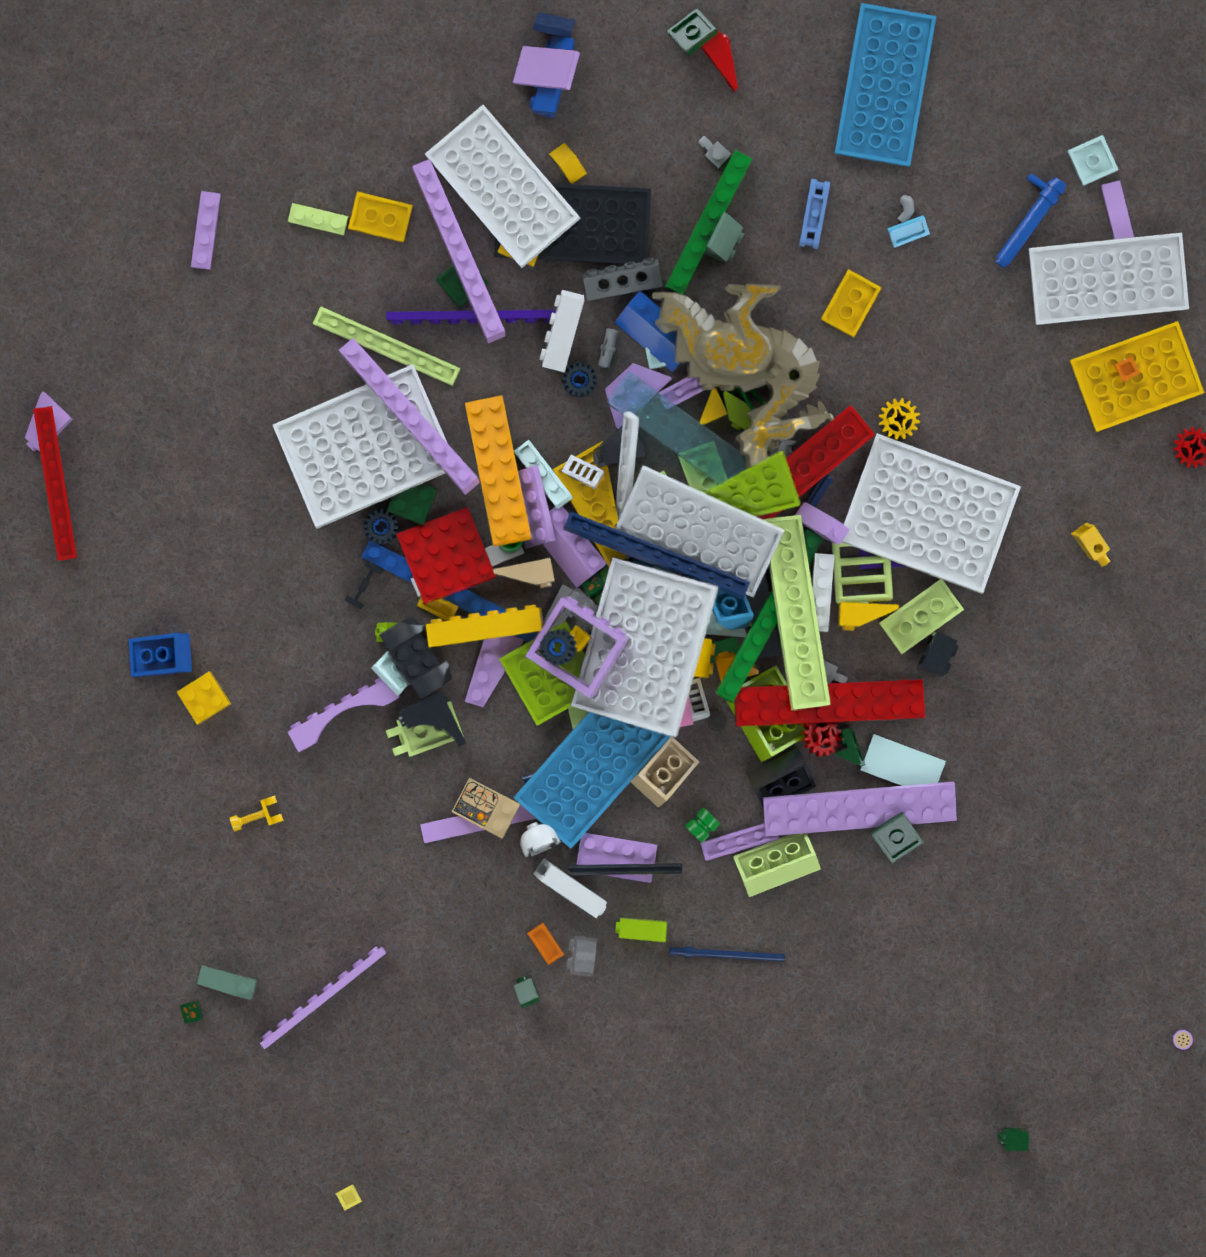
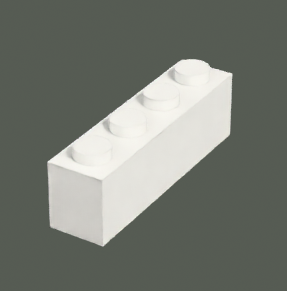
M562 290L561 295L556 296L554 306L557 307L556 313L551 314L549 324H552L551 331L546 333L544 342H547L546 349H542L540 360H543L542 367L565 372L584 303V295Z
M815 553L812 589L819 632H828L834 555Z

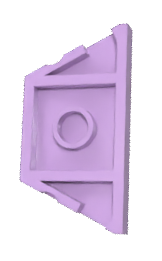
M632 363L605 389L616 428L619 429L623 425L624 412L635 414L672 378Z

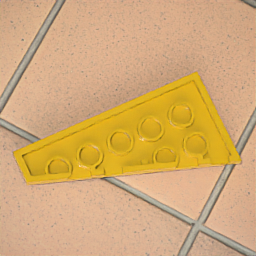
M602 442L575 457L597 467L593 460V450ZM573 461L569 471H573L576 462ZM566 462L553 469L556 476L573 498L570 501L578 515L614 529L616 528L619 520L608 466L600 468L604 471V475L596 490L563 473L562 470ZM582 465L579 466L575 474L579 475L581 469L583 468ZM588 468L586 469L582 477L585 478L589 472ZM593 472L591 477L589 478L590 481L593 480L596 474L595 472ZM595 543L609 568L612 557L623 561L626 560L625 554Z

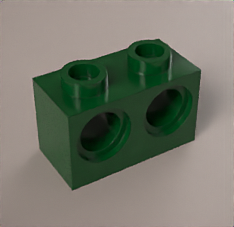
M1002 1127L1001 1132H998V1144L1005 1151H1029V1131L1025 1128Z

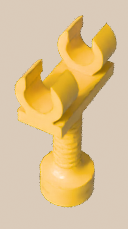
M272 796L260 800L263 810L260 812L258 811L239 818L237 815L229 817L234 832L241 830L243 824L266 817L269 825L284 821L282 814L273 817L269 815L267 806L277 803L276 797Z

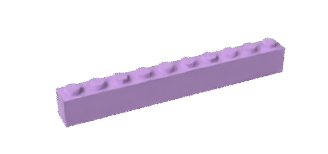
M430 159L412 166L415 178L487 343L505 337L503 325Z
M354 338L339 349L345 361L465 495L480 483L472 470Z

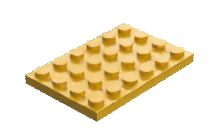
M1178 321L1070 360L1095 432L1204 393ZM1132 356L1140 374L1122 383L1114 365Z

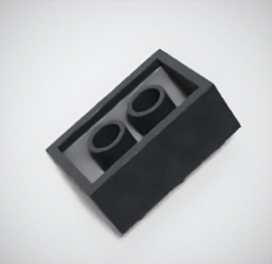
M798 747L746 773L762 807L763 797L799 795L816 787L810 770Z

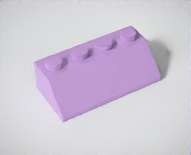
M555 506L549 513L556 540L543 545L576 588H578L596 572L605 567L607 563L588 539L563 530L569 514L563 506L559 509Z

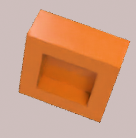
M1132 356L1114 365L1122 383L1140 374Z

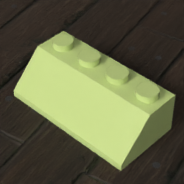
M807 833L786 835L778 840L733 856L749 897L821 870Z

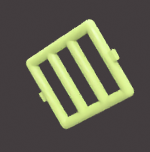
M832 542L835 599L837 604L840 602H881L893 599L891 560L880 556L840 558V547L851 545L842 542L840 545ZM883 563L884 574L855 577H842L841 566ZM884 582L885 594L843 597L842 585Z

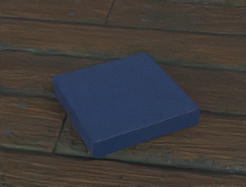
M538 12L533 30L570 38L576 20Z

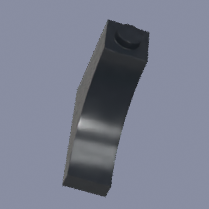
M442 691L399 711L400 716H398V720L402 727L406 726L407 729L416 726H432L450 735L458 747L466 744Z

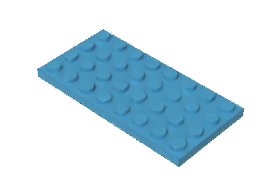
M861 3L834 154L910 167L936 16Z
M588 712L513 798L542 824L553 828L558 838L568 847L572 848L667 741L670 735Z

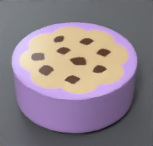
M1179 1030L1173 1035V1043L1177 1048L1184 1050L1192 1045L1193 1038L1188 1031Z

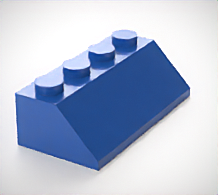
M552 36L551 41H547L545 48L573 50L574 39ZM535 87L534 89H538L536 97L532 96L529 106L532 107V113L554 119L562 89Z
M639 291L614 323L644 349L647 347L650 350V354L661 363L664 362L666 364L665 367L673 372L680 364L674 362L675 332L663 334L655 326V320H659L661 308Z

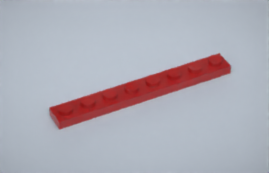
M52 406L34 408L33 412L57 559L60 561L77 558Z

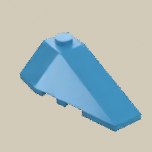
M717 590L712 608L717 624L729 630L749 627L754 615L746 594L744 599L740 600Z

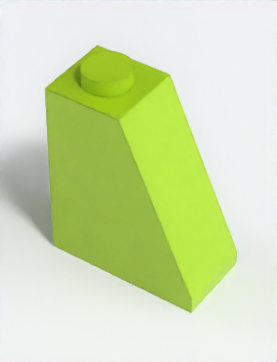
M620 918V922H616L615 933H619V938L665 942L667 922Z

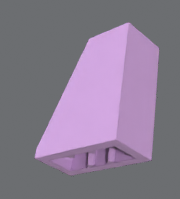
M43 391L40 394L36 408L52 406L58 435L73 419ZM33 413L25 438L28 440L27 445L35 452L36 450L40 451Z
M806 502L802 503L795 514L801 515L802 524L837 545L841 544L850 530L835 518Z

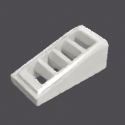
M570 455L562 470L563 473L595 490L604 475V471L573 455ZM574 461L576 462V465L573 471L571 472L569 471V468L571 467ZM582 465L583 468L581 469L579 475L575 474L579 466ZM588 468L589 472L585 478L582 477L584 472ZM595 472L596 474L593 480L590 481L589 478L591 477L592 473Z
M700 678L693 679L691 685L697 683L698 689L689 691V695L700 693L698 697H689L693 721L710 717ZM702 700V704L695 706L691 704ZM704 708V711L694 713L695 710Z

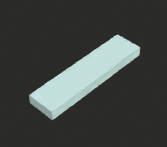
M529 440L514 450V453L526 468L538 465L544 492L557 509L573 498Z

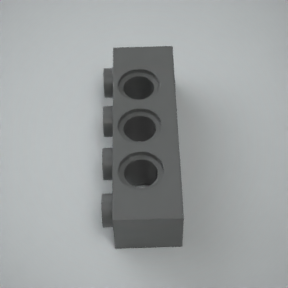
M653 258L645 259L641 263L627 262L624 266L616 267L612 265L605 267L604 270L597 271V269H591L583 273L587 301L663 287L658 259L654 260ZM643 271L646 273V276L639 278L636 274ZM620 275L627 276L625 281H619L617 278ZM601 279L609 281L606 285L599 284Z

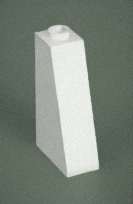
M545 858L533 873L540 881L595 918L598 915H602L605 911L607 902Z

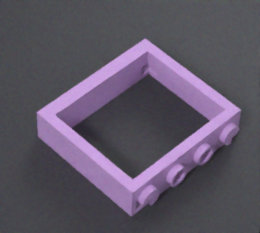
M570 596L568 598L561 597L526 657L591 698L596 695L630 638L625 636L626 633L622 629L611 627L607 619L594 616L593 610L577 605L578 601ZM564 607L617 640L590 685L561 666L545 661V657H542L541 653L538 652L542 645L540 642L544 639L543 636L547 635L552 629Z

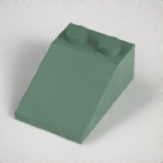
M724 212L706 247L705 254L725 264L727 260L731 261L736 252L733 250L735 244H740L744 233H742L743 227Z

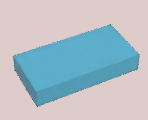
M923 215L887 229L894 248L930 234Z

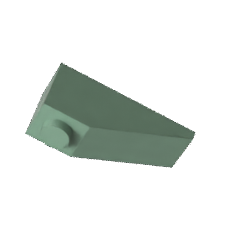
M202 965L197 984L251 1000L253 999L258 980Z

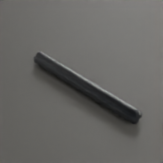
M681 863L568 866V875L681 874L683 872Z

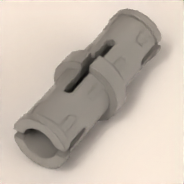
M606 328L604 342L600 347L602 349L598 363L600 367L610 368L611 358L616 349L614 346L618 333L617 330Z

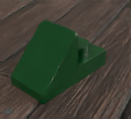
M851 728L842 730L843 736H841L844 746L848 747V749L837 752L835 755L859 766H865L866 764L854 730Z

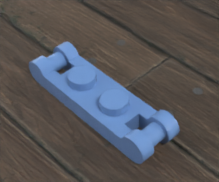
M811 179L799 246L805 247L807 245L812 246L813 249H818L830 182L824 181L822 183L817 182V179ZM815 189L823 190L822 195L815 194ZM807 232L814 233V239L806 238Z

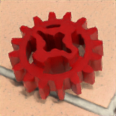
M1190 427V432L1184 429V435L1177 434L1176 436L1179 440L1173 441L1177 447L1173 448L1172 451H1177L1178 453L1174 457H1180L1179 464L1185 462L1186 468H1189L1192 464L1193 468L1196 469L1198 463L1201 467L1205 466L1206 447L1202 445L1201 438L1206 445V432L1201 433L1202 428L1200 427L1197 431H1195L1194 427ZM1193 435L1191 441H1184L1187 436ZM1195 443V447L1198 448V450L1194 451L1192 454V448H1190V445H1193ZM1181 448L1185 450L1186 457L1183 455ZM1197 454L1204 455L1201 459L1194 460Z
M817 723L803 724L805 730L801 731V734L805 738H802L801 741L806 742L804 748H810V754L815 753L816 757H825L834 753L835 748L840 747L837 741L842 740L838 737L841 730L836 729L839 725L838 723H820L822 726H815Z

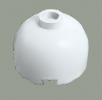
M537 822L527 826L528 830L522 834L520 841L525 857H528L529 853L531 856L551 849L549 845L554 842L556 845L560 843L553 828L545 824L538 825Z

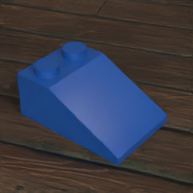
M172 633L129 639L131 677L192 672L190 634Z

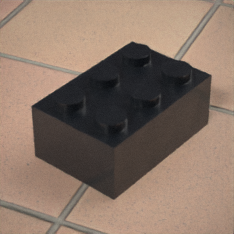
M939 632L931 633L917 669L936 677L948 674L951 667L949 660L951 657H955L959 648L956 645L958 640Z

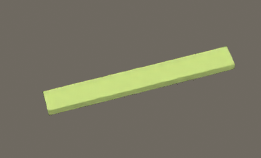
M321 306L313 322L314 325L347 340L354 338L359 345L406 366L413 364L417 371L453 386L460 371L459 367Z

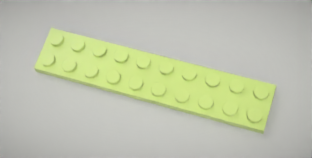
M801 515L764 519V521L784 529V533L769 563L791 710L829 706L830 698Z

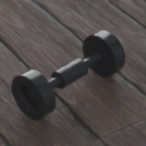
M368 560L365 566L371 570L360 583L359 591L353 599L348 595L345 598L346 602L359 609H362L363 604L357 600L368 587L369 579L375 571L380 575L383 572L382 568Z

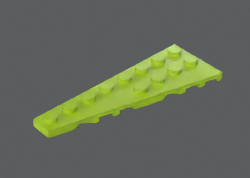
M783 451L704 492L755 517L800 505V500Z

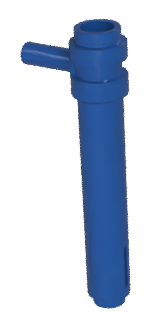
M1033 174L1028 176L1027 180L1042 189L1039 194L1038 200L996 256L995 262L1002 268L1009 266L1051 206H1055L1059 195L1062 196L1065 192L1066 184L1063 181L1054 177L1046 184Z

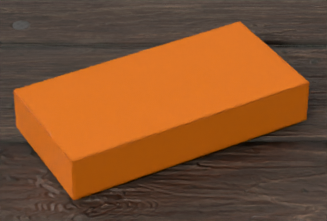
M544 923L527 933L548 965L564 955Z

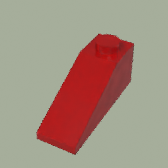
M718 31L715 37L700 48L735 93L738 90L731 46L729 45L731 41L725 33L721 34Z

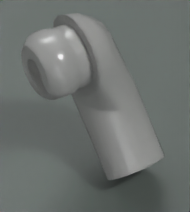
M903 195L900 198L904 211L897 220L901 223L908 221L915 212L914 201L912 197Z

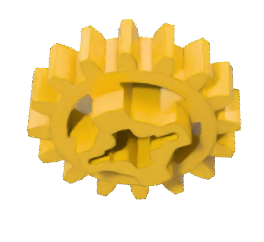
M901 398L899 403H897L896 399H893L892 405L889 402L886 403L887 409L881 408L884 414L878 415V418L883 420L879 423V426L884 425L885 428H883L882 432L888 431L887 437L895 435L894 438L897 440L901 436L904 440L906 439L905 434L911 437L913 435L911 430L917 431L918 428L914 425L920 423L916 419L920 413L914 412L916 406L910 407L911 401L905 404L903 398ZM901 407L906 408L909 413L903 412ZM893 409L892 417L887 418L889 410ZM897 412L900 417H904L901 425L898 421L894 420L897 417ZM912 420L910 427L906 430V422ZM893 425L897 427L898 432L892 430L889 426Z

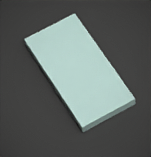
M873 734L864 758L866 765L862 766L860 770L901 786L938 783L946 761Z

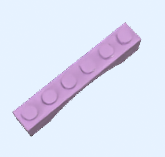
M381 678L375 680V685L361 687L358 689V694L353 697L349 694L341 698L342 703L336 706L334 703L324 708L325 712L319 715L316 712L308 716V721L301 724L299 721L291 725V730L288 731V734L297 751L301 752L316 744L325 726L341 712L360 705L386 706L401 698V696H397Z

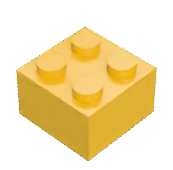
M210 671L177 691V694L197 725L231 705L228 697Z

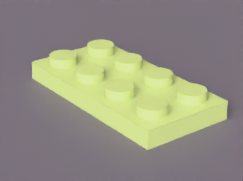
M940 579L879 624L898 651L903 654L964 609L943 579Z

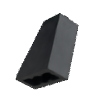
M622 427L593 450V460L598 468L619 464ZM639 427L635 460L646 456Z

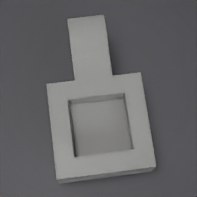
M703 136L698 142L708 151L704 156L717 168L731 155L718 141L713 145Z
M824 661L827 684L831 683L832 680L846 683L848 678L836 673L838 667Z

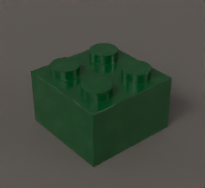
M423 483L409 488L392 497L387 511L424 525L438 490Z

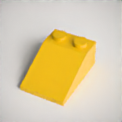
M840 602L838 607V626H841L842 630L853 631L855 627L899 609V605Z
M704 638L693 677L709 678V674H713V663H710V656L715 653V644H712L711 639Z

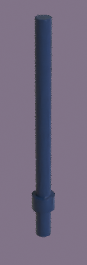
M685 946V948L670 947L669 955L685 956V958L696 956L785 962V954L693 949L691 946Z

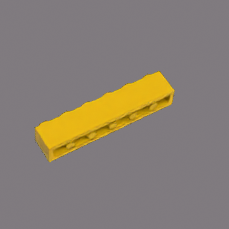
M536 605L524 606L525 610L517 611V607L506 609V613H499L498 610L488 611L485 616H480L479 613L468 614V618L461 619V616L449 617L450 621L442 622V618L430 620L431 624H426L429 647H438L540 632L544 627L542 608H536Z

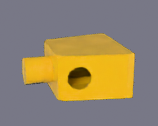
M1085 523L1071 533L1089 559L1097 560L1101 567L1111 561L1106 554L1110 548L1094 525Z

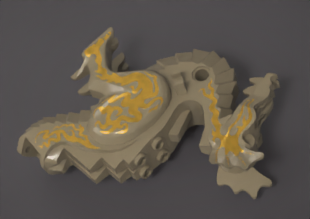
M728 284L725 286L727 293L737 297L735 305L723 314L726 321L725 324L720 320L715 321L712 315L708 316L704 308H701L697 302L694 303L687 296L666 292L653 293V299L662 301L659 320H655V326L663 334L675 332L674 362L688 363V378L697 379V386H701L702 390H713L715 387H720L721 391H732L734 388L739 387L742 392L764 385L768 388V401L765 405L747 413L750 420L748 429L736 437V440L740 443L739 454L746 458V468L767 459V451L776 449L779 441L790 439L797 430H812L825 423L826 419L829 421L834 420L833 415L828 413L820 401L817 402L818 408L807 404V413L799 411V418L785 421L780 419L787 414L788 409L798 405L797 402L809 398L808 394L817 388L816 382L820 375L818 374L820 361H816L812 348H807L800 338L796 339L786 330L781 332L771 327L756 326L752 322L751 311L755 305L763 298H769L776 294L781 286L759 284ZM789 372H793L796 375L795 381L789 378Z

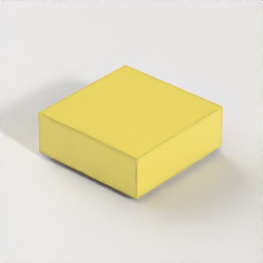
M353 1184L336 1193L344 1211L362 1202Z

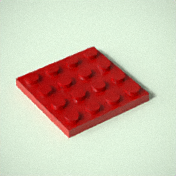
M468 507L396 534L424 605L496 578Z

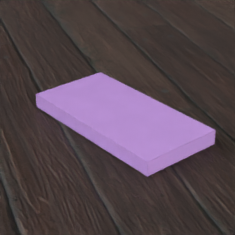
M523 46L513 83L570 90L580 53L573 50Z

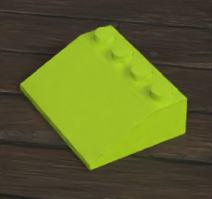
M777 665L747 681L742 687L784 686L787 683ZM727 701L728 705L730 706L732 712L735 715L734 701L733 703ZM803 724L741 727L761 762L804 738L801 731L805 730Z

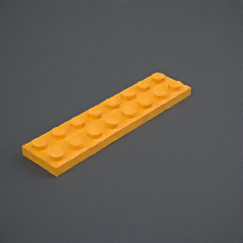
M503 396L467 402L465 407L493 545L496 547L532 539Z

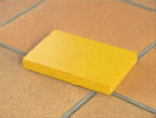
M357 192L348 229L404 243L413 205Z
M848 269L820 320L854 338L882 287Z

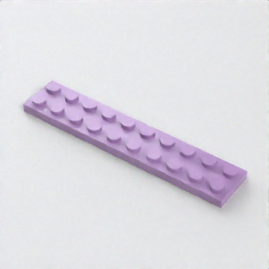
M954 782L763 797L765 836L879 827L902 811L911 824L957 821Z

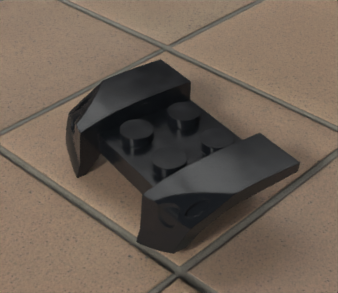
M410 617L384 631L379 636L387 647V654L406 684L410 685L411 688L413 687L421 700L448 683L452 676L449 671L448 662L440 664L421 633L426 630L425 626L417 622L414 617Z

